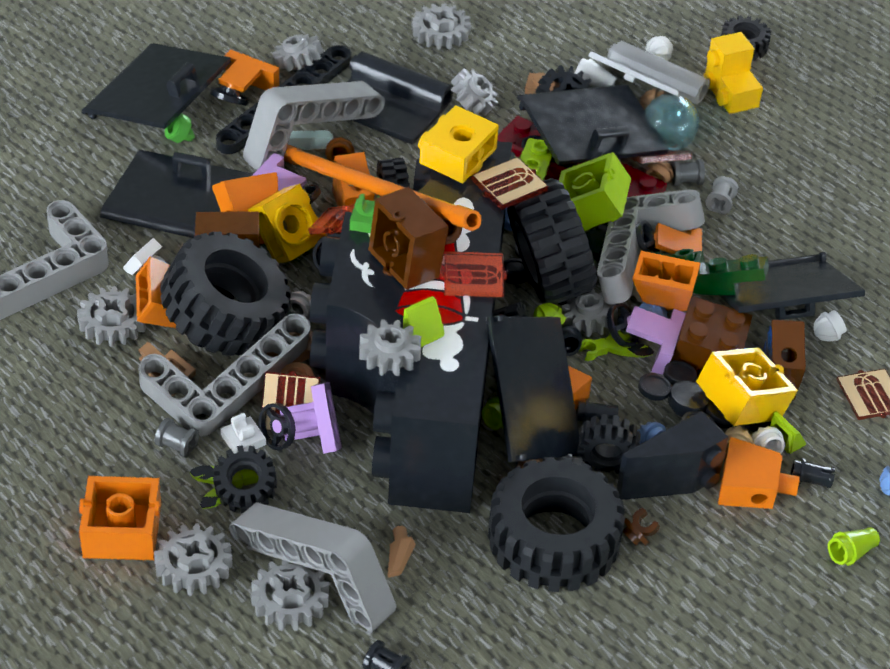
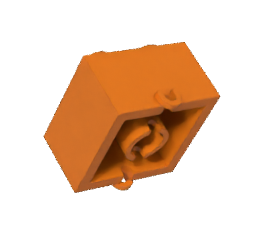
M88 476L85 499L81 498L79 504V511L82 514L79 535L83 558L154 560L161 512L159 478Z

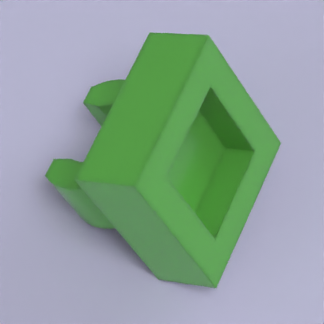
M360 194L359 198L356 199L350 219V230L371 233L375 201L365 200V194Z

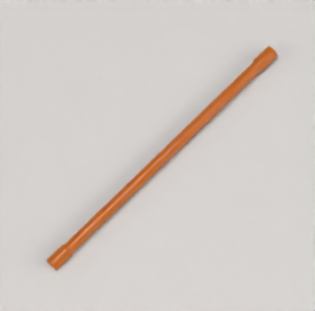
M289 144L284 154V162L305 167L380 196L406 188L304 152L300 148ZM414 191L439 217L450 221L453 225L469 231H474L481 225L482 218L478 211Z

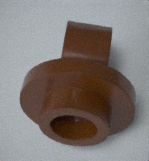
M644 508L638 509L634 513L633 523L626 517L624 521L626 527L623 529V533L635 546L640 542L647 546L649 541L644 536H652L660 528L656 521L652 522L648 527L641 526V520L648 514Z

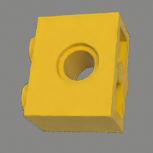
M455 105L446 115L443 114L439 118L435 126L422 134L418 143V148L420 149L419 163L463 184L470 176L481 170L483 162L497 149L499 125Z
M300 184L285 187L247 209L249 212H259L260 235L272 258H275L278 263L292 261L313 248L321 237L326 236L324 231L311 234L322 221L315 215L310 205L309 195L302 189ZM284 220L287 223V231L284 229L283 226Z

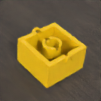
M759 347L712 352L696 380V383L705 392L706 397L724 414L725 419L733 426L769 422L776 411L783 416L798 391L785 377L782 365H775Z

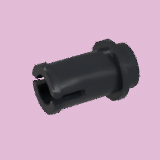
M585 399V402L579 401L576 413L577 421H583V425L586 420L591 422V417L594 416L601 420L602 414H608V419H613V415H618L619 406L591 403L589 399Z
M806 458L794 459L790 475L800 476L799 484L807 482L827 488L832 487L835 474H832L835 473V467L806 462Z

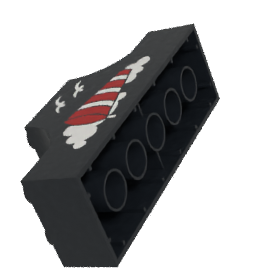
M497 141V149L483 162V166L478 173L510 161L512 143ZM417 159L413 190L454 205H461L478 211L482 218L481 225L474 231L462 228L460 237L454 243L445 245L439 278L406 290L394 276H388L383 273L384 266L368 250L371 233L350 230L352 212H345L340 238L324 236L322 242L320 276L332 277L331 283L315 282L313 285L310 322L326 324V330L314 329L310 351V368L326 369V383L330 382L332 395L349 399L368 409L374 414L373 432L389 433L391 437L376 436L372 459V477L389 479V505L470 513L490 351L486 317L493 316L496 297L446 295V257L501 259L506 203L502 204L496 197L507 193L508 186L492 193L490 191L508 185L509 178L487 188L485 186L509 177L510 170L484 180L482 183L472 175L462 184L420 164V159ZM447 266V271L484 273L486 268ZM486 267V273L496 276L497 270ZM447 273V279L485 280L486 275ZM487 275V280L494 278L491 275ZM496 279L486 281L487 287L497 285ZM447 280V286L485 287L486 282ZM433 296L436 299L442 319L444 336L421 347L420 361H413V370L411 371L400 367L399 376H396L393 370L387 371L382 376L379 373L378 366L368 370L367 360H360L359 358L360 334H367L368 325L380 328L381 320H385L388 325H393L396 320H400L401 328L403 329L404 309Z

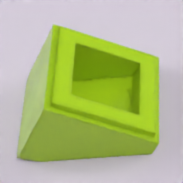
M433 296L404 309L403 329L413 326V335L421 336V347L444 336L442 319L436 299Z
M777 411L773 413L770 427L779 429L783 434L784 450L787 453L791 454L807 444L800 432Z

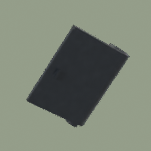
M363 51L358 55H354L350 62V70L352 72L351 78L347 82H365L383 96L385 100L384 107L377 116L351 121L413 144L451 103L454 93L451 91L453 85Z

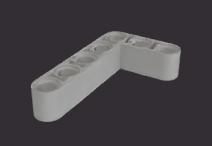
M362 81L269 88L259 99L244 148L243 158L255 170H258L273 153L284 157L294 125L373 118L382 111L385 104L384 97Z
M680 190L627 197L623 216L614 222L609 221L597 270L603 299L606 303L620 304L627 301L632 295L634 285L632 278L641 251L636 237V224L645 220L654 230L656 225L660 223L679 231L696 229L704 224L703 208L700 194L697 190Z
M57 200L50 203L46 210L49 232L61 248L0 275V320L92 278L108 268L106 240L71 202Z
M296 313L284 317L203 390L164 356L149 354L140 361V388L184 428L188 430L194 428L199 430V436H207L229 420L265 387L266 373L280 374L287 364L292 363L306 350L309 341L310 322L305 316ZM290 332H297V333H299V334H301V335H300V336H292V335H290V334H288V333H290ZM274 352L278 354V356L271 357L266 355V353ZM152 372L161 374L159 377L148 376ZM249 372L255 374L256 376L249 378L245 377L242 374ZM175 393H181L185 395V397L178 399L172 397L171 395ZM222 393L231 394L233 397L226 399L220 397L219 395ZM199 414H205L209 416V418L205 420L197 419L195 416Z
M254 503L229 525V531L233 539L237 540L239 538L248 545L246 548L331 574L351 622L354 625L358 623L366 628L367 634L373 633L396 610L395 600L375 551L368 538L360 531L261 503Z

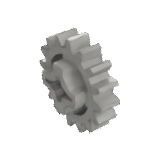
M433 3L430 9L423 6L422 12L416 11L415 17L412 18L413 37H418L419 43L426 42V47L428 48L436 45L437 50H440L442 46L451 49L452 44L460 47L461 42H467L468 35L471 34L470 16H465L464 10L456 11L455 5L452 7L446 6V3H443L441 7H437Z
M113 286L110 292L100 288L99 295L90 292L88 294L89 301L81 300V309H77L80 332H85L87 340L96 337L97 345L103 343L104 340L108 341L110 347H113L115 341H120L121 344L126 345V338L130 337L136 340L138 339V332H145L146 330L145 323L137 322L136 293L130 295L129 288H125L122 292H118L116 286Z
M196 523L193 530H187L185 525H181L179 534L168 531V541L159 540V550L154 551L156 575L162 576V585L168 586L173 583L174 593H178L182 588L187 589L188 596L193 595L194 589H200L203 595L207 594V586L209 585L218 589L220 587V578L228 579L229 568L233 567L231 544L225 543L223 533L214 536L212 526H209L205 531H201L199 524Z
M282 560V565L279 566L272 561L269 562L268 572L261 569L258 570V580H252L251 605L255 606V615L257 617L265 615V625L269 626L276 621L281 631H283L286 624H291L293 630L298 631L299 623L304 622L305 625L310 627L312 626V616L320 619L323 617V608H327L329 605V582L324 581V572L318 571L315 573V569L295 563L289 564V561ZM309 586H310L311 589L313 590L314 595H311V594H310V588H309ZM267 592L270 593V597L273 598L271 602L267 598Z

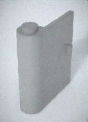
M619 41L617 44L614 43L610 47L608 58L592 51L589 54V57L624 72V79L634 83L635 79L638 78L696 105L706 96L710 86L708 78L624 41Z

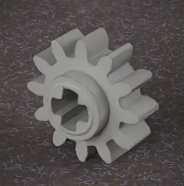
M309 34L294 35L283 40L282 45L276 46V51L272 54L279 70L286 68L287 72L291 70H301L306 65L312 66V60L321 59L320 54L323 53V49L317 36L309 37Z
M464 68L451 80V83L454 85L451 91L456 93V100L466 110H472L476 115L481 112L486 116L498 104V101L495 99L498 94L493 91L492 83L484 75L476 74L474 69L468 72Z
M593 289L589 293L567 300V304L562 305V314L566 317L564 325L575 326L579 331H585L586 336L590 337L594 332L600 335L604 334V327L608 328L606 320L607 311L615 304L606 303L602 292L598 294ZM618 308L614 311V321L618 319Z
M381 320L380 328L368 325L367 334H360L359 358L360 360H367L368 370L378 366L379 373L382 376L389 370H393V373L399 376L400 367L411 371L413 370V361H420L421 336L413 335V326L402 329L400 320H396L393 325H388L385 320Z

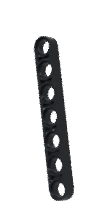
M335 45L320 54L321 59L312 60V66L306 65L278 87L297 86L302 83L309 85L327 84L350 66L351 50L343 45ZM339 56L344 57L345 59L336 60L333 58ZM325 70L327 73H317L315 71ZM258 102L216 134V147L219 152L235 154L245 147L250 130L242 129V127L252 125ZM226 140H233L236 143L223 144L222 142Z

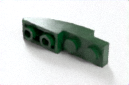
M682 249L675 254H664L665 256L701 264L693 293L701 295H736L739 283L766 280L769 270L768 258L758 257L754 254L745 255L735 260L718 257L708 262L704 260L703 251L694 252L692 249ZM651 252V253L663 255L662 252Z

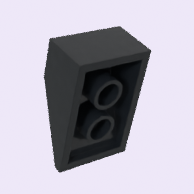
M701 411L623 453L617 484L619 498L627 500L695 493L703 487L705 489L712 488L720 479L729 437Z

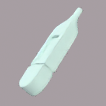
M315 130V132L292 131L288 144L301 150L326 149L328 142L333 139V134L326 130Z

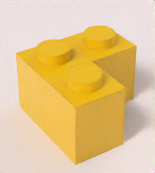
M742 32L711 38L710 49L707 52L706 71L703 74V77L710 80L709 89L715 94L718 105L724 106L729 114L758 108L763 90L762 85L750 71L754 47Z

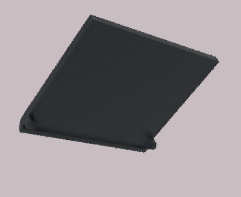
M151 43L82 109V114L88 113L91 119L101 115L166 129L231 63L230 57Z
M628 85L517 96L518 101H520V111H527L558 166L584 163L614 152L618 159L668 153L669 148Z
M139 149L102 206L100 218L194 238L196 212H221L212 186L226 180L249 177L253 173L211 165L209 158L175 152L173 156Z
M819 252L816 255L768 261L769 270L766 280L739 283L736 295H719L738 313L775 308L776 319L786 320L814 316L815 303L865 296V290L826 262L825 252ZM805 304L803 309L785 311V307Z
M502 314L486 317L508 462L539 460L545 457L560 458L568 454L579 456L577 450L580 435L560 317H505Z

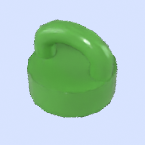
M181 113L165 129L167 139L176 143H180L183 140L193 141L195 135L191 128V119Z

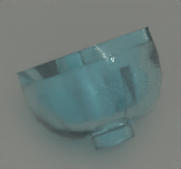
M662 94L653 99L644 110L646 120L658 131L669 151L682 150L688 147L697 135L700 121L698 110L683 95Z

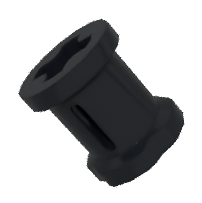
M378 639L368 649L362 668L409 669L411 657L406 654L400 656L386 648L385 643Z

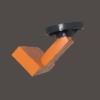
M230 49L224 56L230 57L231 63L225 68V73L219 78V84L224 86L211 87L210 94L227 102L248 106L250 99L241 95L240 92L244 93L250 85L263 90L278 87L280 85L279 67Z
M645 220L636 224V237L641 251L649 252V250H653V252H660L662 250L670 254H675L682 249H692L694 252L702 251L701 228L687 230L684 233L660 223L656 225L654 230Z

